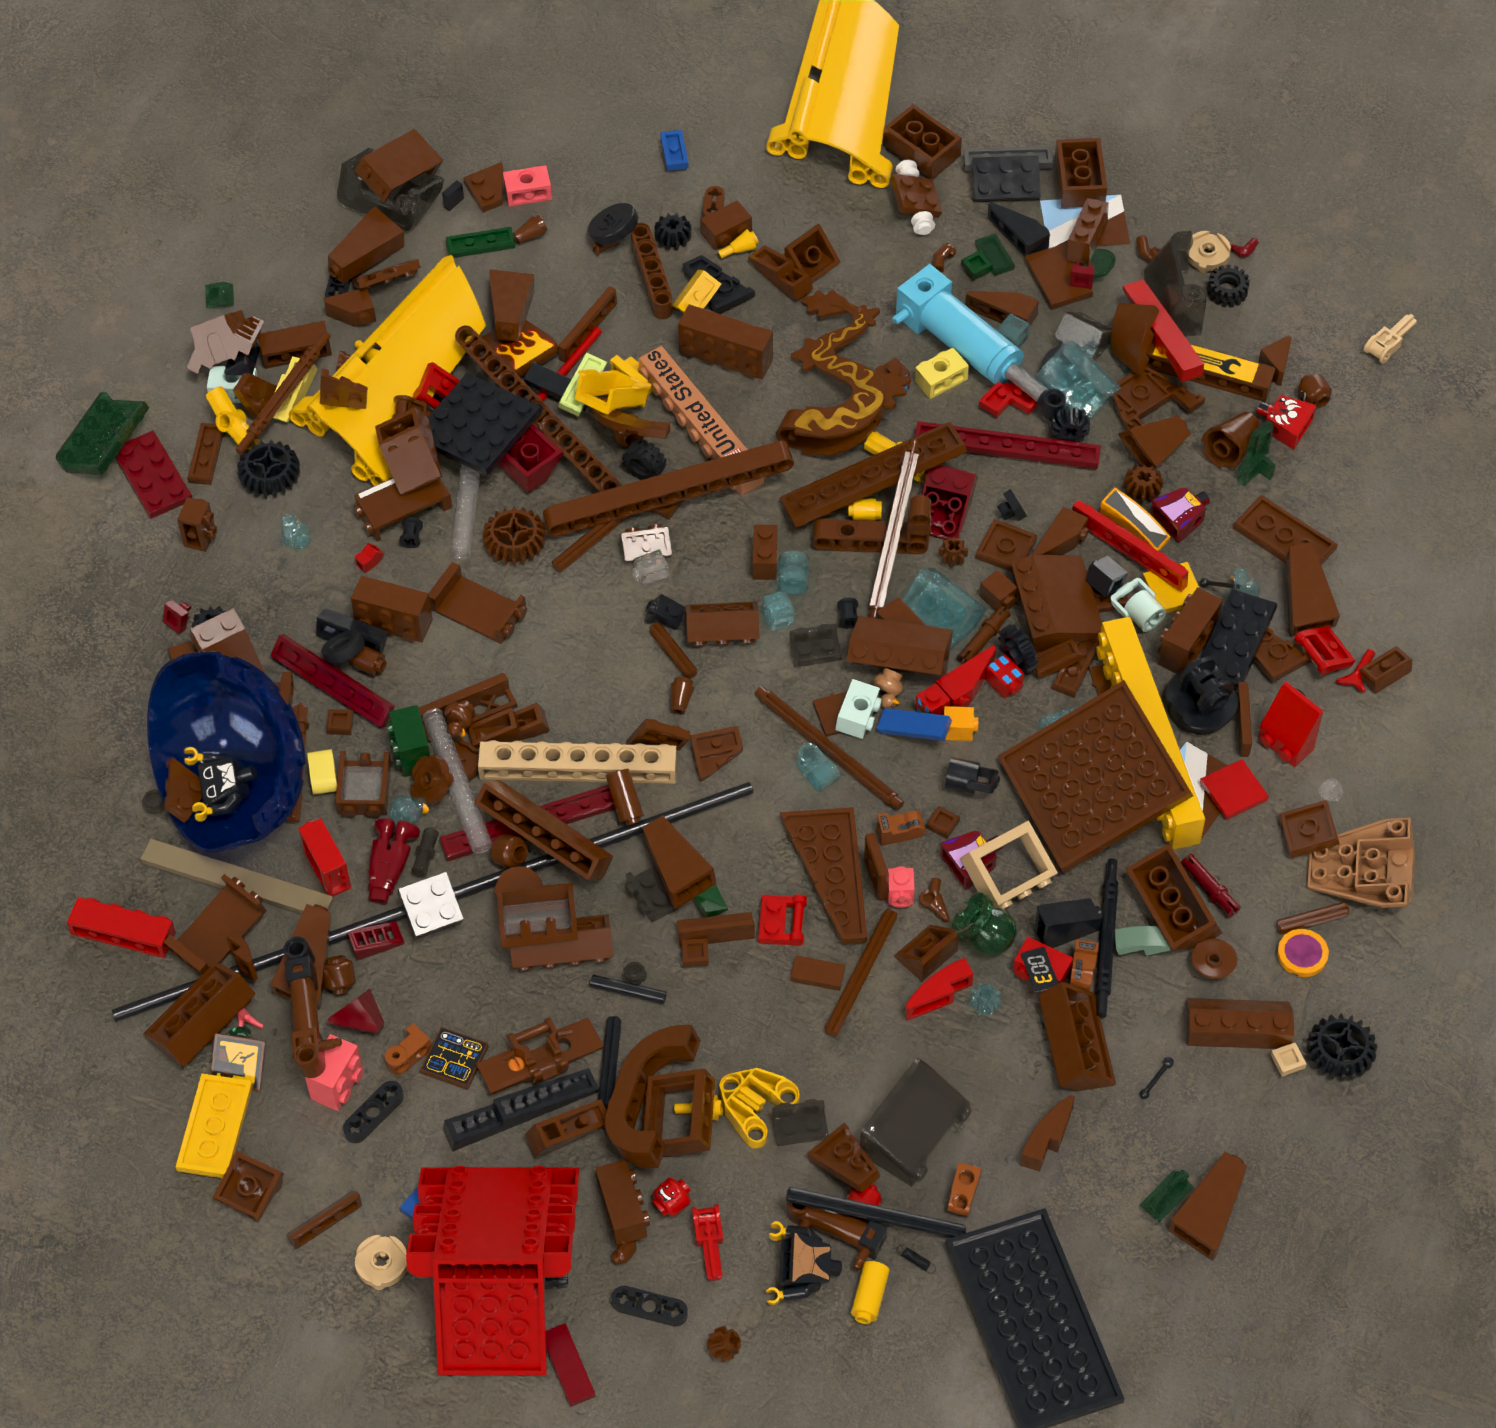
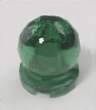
M982 892L974 894L965 901V904L968 906L961 915L956 913L952 922V929L958 931L956 934L959 935L960 939H968L976 951L985 955H998L1008 951L1017 936L1015 920L1007 910L999 906H993L994 902L988 895H984Z

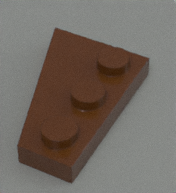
M845 1122L807 1153L812 1163L861 1193L880 1178L877 1167L860 1147L858 1140L851 1134Z

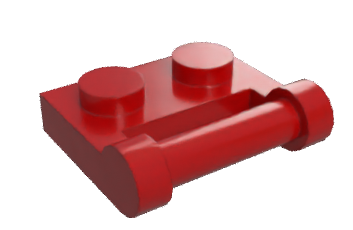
M434 362L428 363L420 384L413 393V398L423 401L433 409H436L441 402L427 394L428 389L444 399L460 380Z
M1330 626L1304 630L1294 637L1295 642L1305 649L1317 665V671L1321 676L1328 674L1330 671L1352 667L1356 661Z
M800 894L794 896L762 895L759 944L803 945L804 908L807 906V897ZM787 908H794L792 933L785 934Z

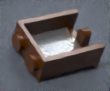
M340 751L335 802L338 815L353 817L355 815L379 817L380 815H387L392 766L389 752H384V761H372L369 753H361L360 761H349L345 751Z

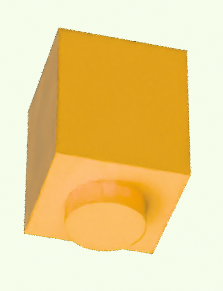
M945 706L944 715L950 716L952 719L945 740L972 741L973 732H978V717H974V707Z

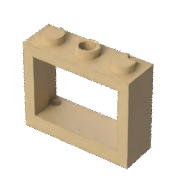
M1029 820L960 858L989 911L995 907H998L1000 911L1013 904L1012 898L1017 896L1021 900L1032 894L1030 888L1036 885L1038 889L1052 883L1050 877L1058 873ZM1020 837L1040 875L1000 895L980 858Z

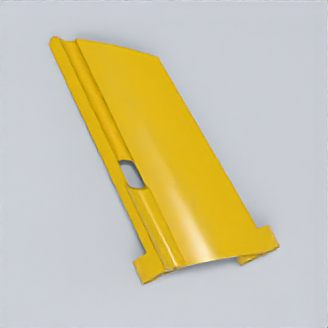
M819 0L785 123L771 129L766 149L772 155L779 156L788 151L791 157L802 159L807 154L810 140L827 144L851 155L848 178L852 183L861 185L870 180L873 186L885 188L889 185L893 165L880 154L899 24L874 0ZM812 66L822 70L819 83L809 78Z
M452 255L442 258L332 376L339 380L343 376L354 383L368 387L366 409L321 405L319 390L314 396L303 397L288 413L290 420L299 427L307 425L309 430L316 436H324L330 428L338 433L354 449L355 463L351 466L353 475L361 481L370 479L373 486L393 478L380 449L375 426L392 418L395 412L394 397L397 395L413 397V393L418 388L428 363L434 362L448 373H451L466 353L455 339L457 329L467 325L480 334L486 326L473 291L460 266L456 267ZM472 336L467 337L465 342L469 341ZM377 343L381 347L380 351L365 364L361 358ZM428 389L427 394L433 397L435 393Z

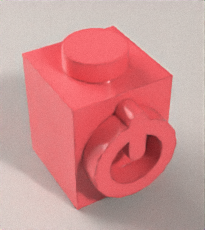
M899 866L888 869V905L897 908L914 905L913 868Z

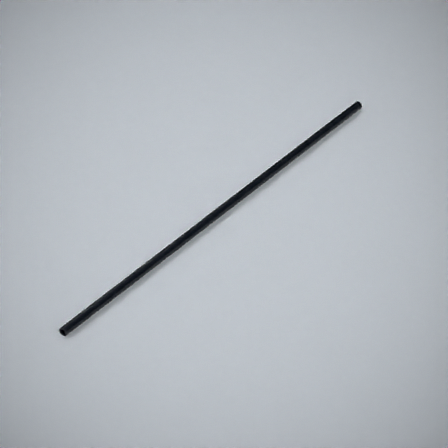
M747 782L646 818L638 823L590 838L589 840L602 848L643 833L644 826L662 815L672 823L753 794V788L751 783ZM546 854L526 861L520 866L528 867L535 872L560 863V861L550 854ZM509 868L453 887L456 900L496 886L502 872ZM400 906L330 931L329 945L348 939L347 932L404 919L406 918L404 910ZM283 949L253 959L256 971L280 963L284 956ZM237 965L230 967V969L239 973L241 976H245L243 973L239 971ZM196 980L112 1009L115 1021L117 1022L177 1000Z

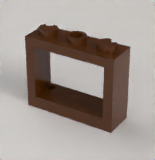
M705 1068L648 1076L647 1091H645L646 1106L643 1111V1131H657L661 1139L665 1094L694 1090L690 1136L662 1140L666 1146L663 1157L710 1151L715 1092L714 1077Z

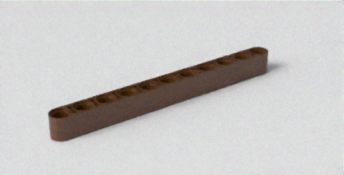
M464 325L457 329L455 333L456 341L500 388L522 398L529 395L528 401L541 406L543 413L534 421L536 426L563 452L599 492L608 490L613 486H622L617 478L472 327ZM472 336L469 341L465 342L467 337ZM486 350L485 354L479 357V354ZM500 365V368L497 371L493 372V369L496 366ZM515 380L513 385L507 387L510 381ZM558 425L554 432H550L553 426ZM572 440V444L568 447H565V444L568 441ZM587 455L586 460L579 463L581 457ZM602 471L599 477L594 478L596 472Z
M777 441L552 505L544 509L543 517L549 535L561 536L790 470L794 466V461L787 442Z

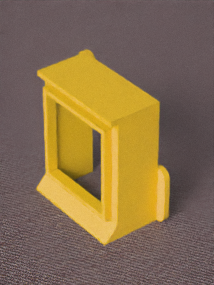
M594 369L578 371L579 380L575 400L607 415L612 410L639 406L645 407L648 390L651 388L650 383L638 381L617 370L598 372ZM609 394L607 402L594 397Z

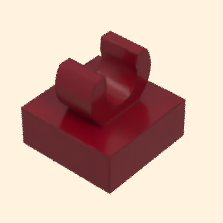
M1080 261L1072 265L1070 286L1092 289L1095 270L1092 267V263H1089L1088 267L1080 266Z
M173 600L168 601L164 605L162 622L178 634L184 632L187 620L190 619L189 612L187 611L191 610V606L185 602L178 605Z

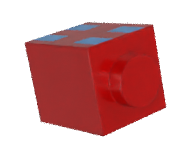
M1006 654L987 666L986 681L1004 699L1011 694H1017L1022 689L1024 672Z
M935 683L916 695L915 711L944 715V707H950L951 699Z

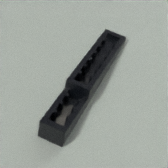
M587 1068L495 1098L492 1105L444 1120L443 1131L452 1152L598 1093L599 1087L590 1069Z

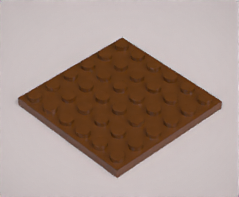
M1125 680L998 755L999 760L1064 873L1193 797L1192 792Z

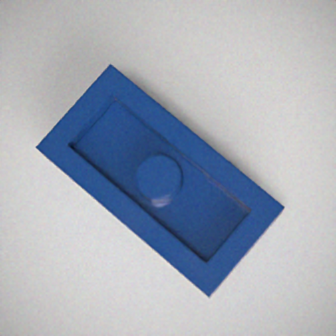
M682 130L660 132L667 171L689 168Z

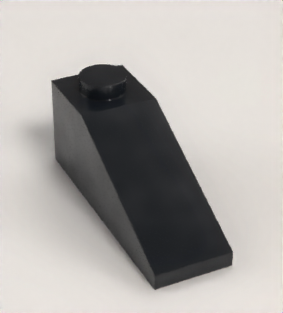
M991 202L988 204V219L1024 257L1049 248L1050 232L1046 226H1042L1034 218Z

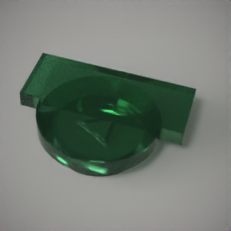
M1106 249L1095 250L1090 261L1093 265L1092 267L1095 268L1094 279L1107 276V273L1115 266L1116 258L1111 251Z

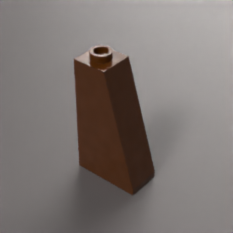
M372 208L328 255V271L330 275L344 283L404 247V230L378 208Z
M490 269V296L496 339L519 342L535 292L534 274Z
M1313 542L1294 543L1289 547L1286 555L1290 637H1294L1304 630L1324 626L1336 627L1340 618Z
M663 815L643 827L646 846L675 910L713 885H716L714 868Z
M306 904L292 938L298 936L305 938L315 955L314 966L316 967L318 989L315 990L317 1010H320L324 988L323 967L328 954L331 914L327 908L321 905L314 904V906ZM284 954L272 980L271 990L272 993L291 1000V991L286 982L285 961L288 959Z
M1225 1151L1171 1220L1169 1232L1212 1261L1217 1256L1245 1176L1247 1165L1244 1164L1243 1160Z

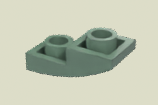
M1135 926L1115 929L1116 950L1119 955L1144 950L1146 956L1171 950V946L1159 926Z

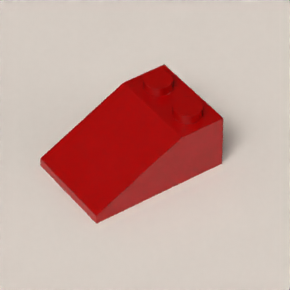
M1285 681L1260 725L1258 739H1260L1265 747L1275 751L1284 762L1296 767L1314 751L1323 710Z

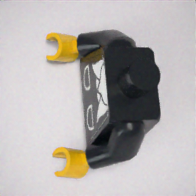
M188 747L184 750L185 754L194 755L192 759H184L187 765H194L197 761H201V764H198V772L204 803L198 802L193 805V812L202 811V813L195 814V819L202 822L207 818V815L214 817L233 813L242 800L250 794L248 782L258 778L255 766L249 765L245 767L242 762L236 760L233 756L219 752L202 751L201 754H198L197 750L193 747Z

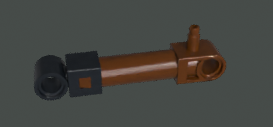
M298 936L290 938L285 943L283 949L288 959L285 961L286 982L291 991L294 1032L291 1033L293 1058L305 1077L315 1078L325 1070L324 1051L341 1046L342 1040L341 1038L323 1040L319 1033L315 990L318 989L317 972L314 966L315 955L307 940Z

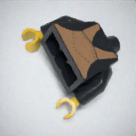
M778 1221L771 1223V1228L780 1230L777 1234L769 1233V1238L773 1241L781 1240L779 1287H782L783 1291H779L775 1287L768 1288L766 1293L775 1292L778 1294L777 1299L767 1301L768 1304L777 1305L781 1299H785V1301L804 1299L818 1292L821 1285L829 1283L830 1275L839 1276L841 1274L842 1262L831 1259V1246L823 1242L822 1238L811 1228L791 1225L784 1228Z

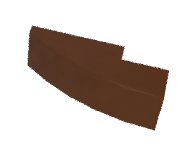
M764 245L748 256L749 261L767 280L794 300H799L813 290L810 275L795 268L793 260Z
M537 702L517 711H514L512 707L475 722L468 728L472 745L475 748L480 747V742L491 740L498 742L520 741L550 731L545 711Z
M1069 1095L1059 1102L1035 1127L1022 1152L1020 1166L1040 1172L1047 1151L1051 1150L1058 1153L1074 1107L1075 1096Z

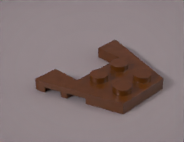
M1147 366L1141 376L1132 372L1111 385L1108 390L1109 396L1126 430L1144 425L1140 420L1141 418L1171 399H1174L1188 414L1205 403L1204 396L1200 394L1196 396L1187 391L1185 386L1179 387L1171 383L1168 377Z

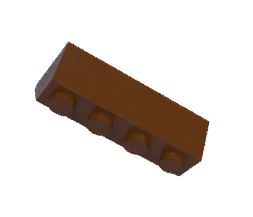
M858 616L850 637L847 662L943 677L947 673L953 629Z
M1169 843L1126 868L1173 951L1193 948L1205 939L1216 938L1223 934Z
M609 914L576 918L578 940L510 947L512 968L529 970L537 965L550 968L564 962H568L570 965H577L583 963V960L593 959L594 962L607 961L608 958L613 957ZM570 918L556 920V928L570 927ZM545 921L531 922V931L546 929ZM520 924L508 925L509 933L521 932Z
M215 961L143 1034L172 1061L184 1067L195 1059L196 1054L205 1045L212 1042L215 1033H218L223 1027L227 1026L232 1021V1018L250 1003V999L256 993L239 973Z
M1060 982L1039 994L1041 1012L1044 1016L1046 1033L1052 1050L1051 1055L1055 1063L1057 1080L1060 1086L1073 1091L1114 1086L1116 1080L1101 1019L1096 1015L1097 1002L1095 994L1064 982Z
M1186 999L1187 1046L1278 1049L1293 1042L1294 1015L1289 1001Z

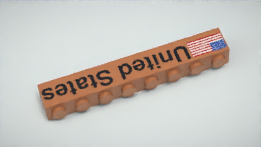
M662 346L639 358L638 373L648 380V383L651 384L652 392L656 396H660L665 408L668 411H672L676 416L678 424L687 429L691 440L701 446V450L706 458L714 460L748 450ZM764 478L731 488L733 490L736 489L742 496L764 484Z

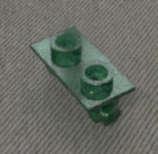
M1173 1170L1140 1204V1207L1158 1222H1161L1194 1188L1187 1180L1189 1178L1188 1173L1184 1170L1180 1172Z

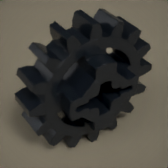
M1009 624L998 632L1000 635L998 640L1002 643L1000 645L1001 652L1006 654L1025 675L1036 670L1039 660L1035 657L1037 651L1031 643L1030 637L1025 632L1023 633L1021 628L1017 629L1015 624Z

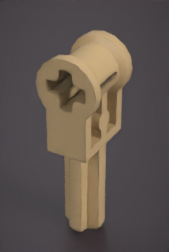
M1405 315L1390 330L1384 326L1367 341L1364 352L1367 354L1371 353L1382 364L1387 362L1391 355L1401 347L1402 337L1416 325L1417 320L1414 318V315Z

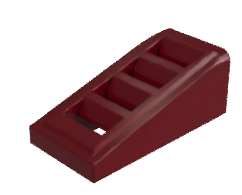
M396 921L347 932L357 961L405 944ZM392 931L395 939H390L387 932ZM383 934L385 941H380L378 935ZM373 937L375 943L370 944L369 938ZM364 940L365 945H360L359 942Z

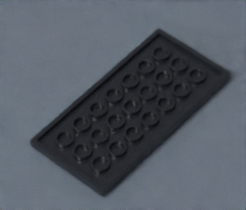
M1046 1208L946 1239V1247L1018 1428H1048L1124 1403L1125 1398Z

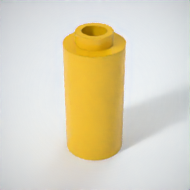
M867 1261L863 1265L851 1310L852 1316L859 1323L870 1324L877 1320L890 1269L882 1263Z

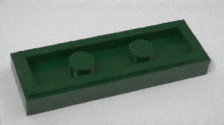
M512 227L446 237L448 253L454 258L515 248Z

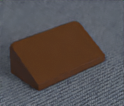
M1395 646L1360 668L1359 671L1371 690L1376 694L1410 673L1413 660L1399 647Z

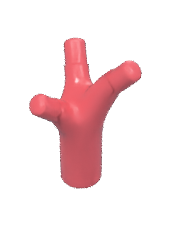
M245 1008L237 1013L238 1031L243 1030L244 1022H248L260 1029L263 1028V1024L255 1020Z

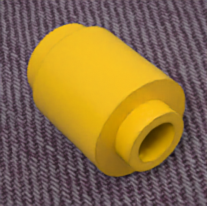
M874 498L859 499L849 505L848 517H853V521L881 520L882 501H876Z

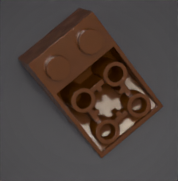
M414 407L375 426L380 449L400 495L407 494L442 477L429 419Z

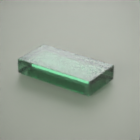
M996 233L975 240V246L978 251L980 250L991 262V272L994 277L1014 270L1015 264Z
M1269 420L1251 432L1246 458L1251 465L1269 454L1274 425Z

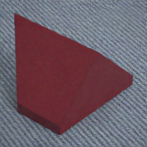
M370 988L328 1018V1023L375 1033L384 1028L383 1018Z

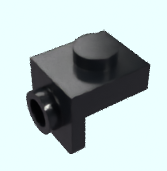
M661 594L656 599H651L645 608L647 614L644 621L650 623L656 619L675 630L680 626L685 606Z

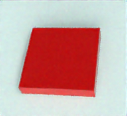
M1243 759L1200 779V784L1225 820L1268 801L1269 798Z

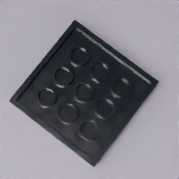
M467 372L429 415L428 419L436 452L488 476L542 413L541 406Z

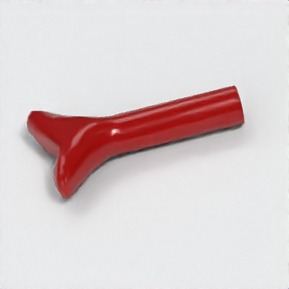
M1367 649L1354 672L1337 679L1336 682L1344 686H1354L1360 692L1365 693L1366 689L1359 669L1372 661L1375 652L1372 649Z

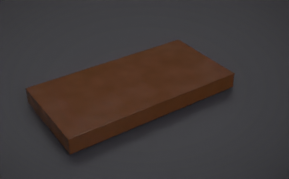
M1263 495L1233 524L1235 531L1284 563H1286L1289 547L1297 542L1307 543L1312 541L1321 565L1333 554L1338 546L1337 543Z

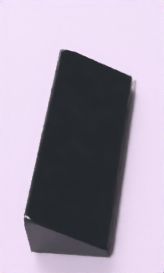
M255 343L249 355L239 352L235 361L232 359L227 360L224 370L225 375L253 374L260 350L258 343Z
M327 608L323 609L317 616L316 636L330 640L345 631L356 630L363 637L364 646L383 653L388 636L387 631Z

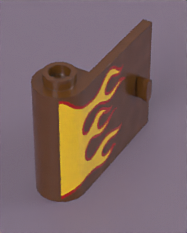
M525 320L519 342L496 339L495 329L481 337L520 378L527 374L533 362L542 365L559 354L558 345L555 340L527 320Z

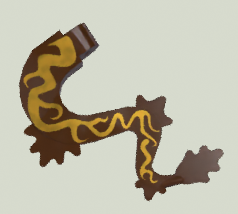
M830 290L827 295H824L821 291H816L813 296L803 297L801 302L804 306H807V312L809 314L818 312L819 318L847 313L854 321L851 325L827 333L817 340L805 338L804 347L791 353V358L794 361L803 363L802 368L804 372L816 367L820 372L848 386L853 392L847 401L834 407L806 406L804 410L791 409L786 412L776 431V437L779 441L787 442L789 448L802 450L803 455L833 456L847 451L864 441L879 425L885 408H896V403L893 399L905 396L907 391L904 387L912 382L910 376L900 377L901 372L899 369L885 374V367L883 365L878 366L873 371L863 364L836 354L838 349L861 336L869 326H875L876 321L874 319L880 314L879 308L867 309L866 305L858 307L849 303L845 297L837 294L836 291Z

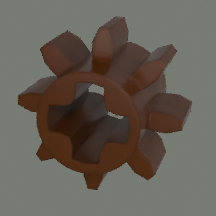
M955 537L947 541L943 540L938 554L942 556V563L952 567L964 564V557L968 556V548H964L965 541Z
M726 1326L714 1329V1333L709 1334L710 1338L707 1341L709 1353L715 1359L721 1357L722 1361L725 1362L734 1359V1355L739 1353L741 1340L738 1333L733 1329L727 1330Z

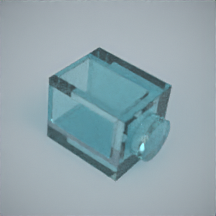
M1010 313L998 327L997 331L1016 347L1020 348L1028 339L1029 323Z

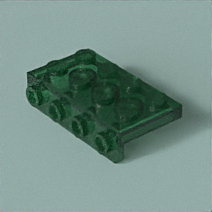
M100 392L57 452L56 460L66 473L103 475L115 456L119 454L124 443L131 437L136 426L143 420L150 407L145 401L112 400L107 392Z

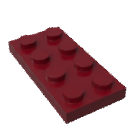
M154 430L111 448L115 459L150 519L184 505L187 497L192 498L189 489Z

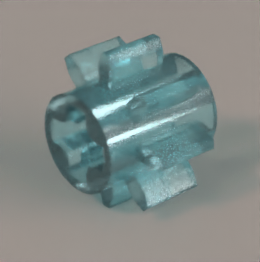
M980 983L977 990H971L972 999L970 1006H976L978 1014L989 1013L992 1015L994 1007L1000 1008L1001 1001L999 999L1001 998V991H996L993 983L990 985Z

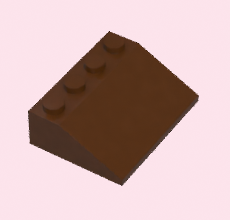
M1031 555L1011 560L1014 581L1018 587V595L1032 643L1037 653L1072 638L1074 642L1098 638V633L1101 632L1102 621L1091 585L1085 581L1087 572L1082 556Z

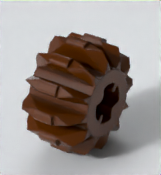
M1144 463L1141 467L1134 465L1132 470L1128 469L1123 486L1127 496L1132 495L1134 501L1141 499L1143 504L1145 499L1152 502L1154 497H1159L1164 481L1161 478V472L1155 471L1154 465L1148 468Z

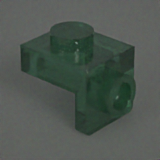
M1258 451L1249 460L1245 459L1238 467L1237 481L1245 486L1259 473L1268 480H1271L1274 476L1276 465L1269 457L1264 456Z

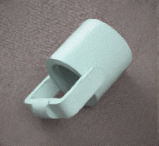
M1136 578L1130 583L1127 582L1111 596L1113 607L1124 618L1129 616L1143 632L1154 629L1166 615V610L1155 599V593L1140 578ZM1139 586L1142 591L1132 596L1123 608L1117 600L1123 598L1133 591L1135 587Z

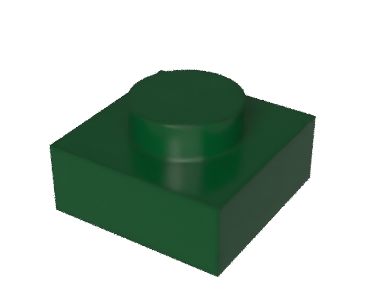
M980 250L961 259V266L973 280L992 271L991 262Z

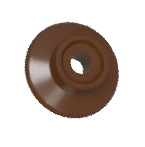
M1215 938L1205 939L1199 942L1192 951L1191 960L1194 968L1207 978H1224L1230 975L1236 968V952L1230 944L1223 940Z

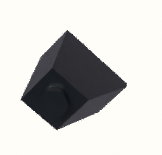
M1091 898L1042 904L1037 906L1034 932L1041 943L1055 948L1100 931L1103 915L1099 906H1095Z

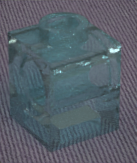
M785 590L763 597V615L771 631L794 624V607Z

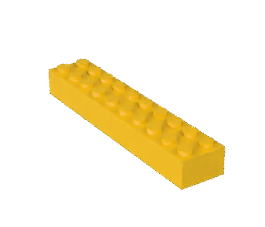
M1130 617L1102 622L1101 632L1098 633L1099 646L1096 647L1098 659L1103 660L1105 664L1103 671L1106 680H1111L1112 685L1110 688L1125 680L1193 794V797L1156 818L1162 822L1163 838L1165 842L1169 841L1173 850L1200 844L1205 817Z

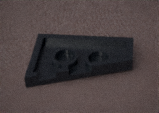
M703 255L682 264L683 271L690 280L697 270H704L721 283L708 302L715 313H721L755 297V290L750 287L746 288L740 284V280L733 276L731 278L722 272L721 267Z

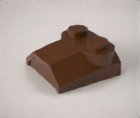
M236 1150L213 1199L259 1221L273 1195L281 1189L284 1173Z

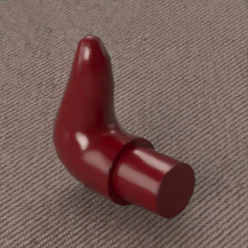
M1251 238L1245 246L1230 245V250L1240 257H1247L1254 252L1259 242L1256 238Z

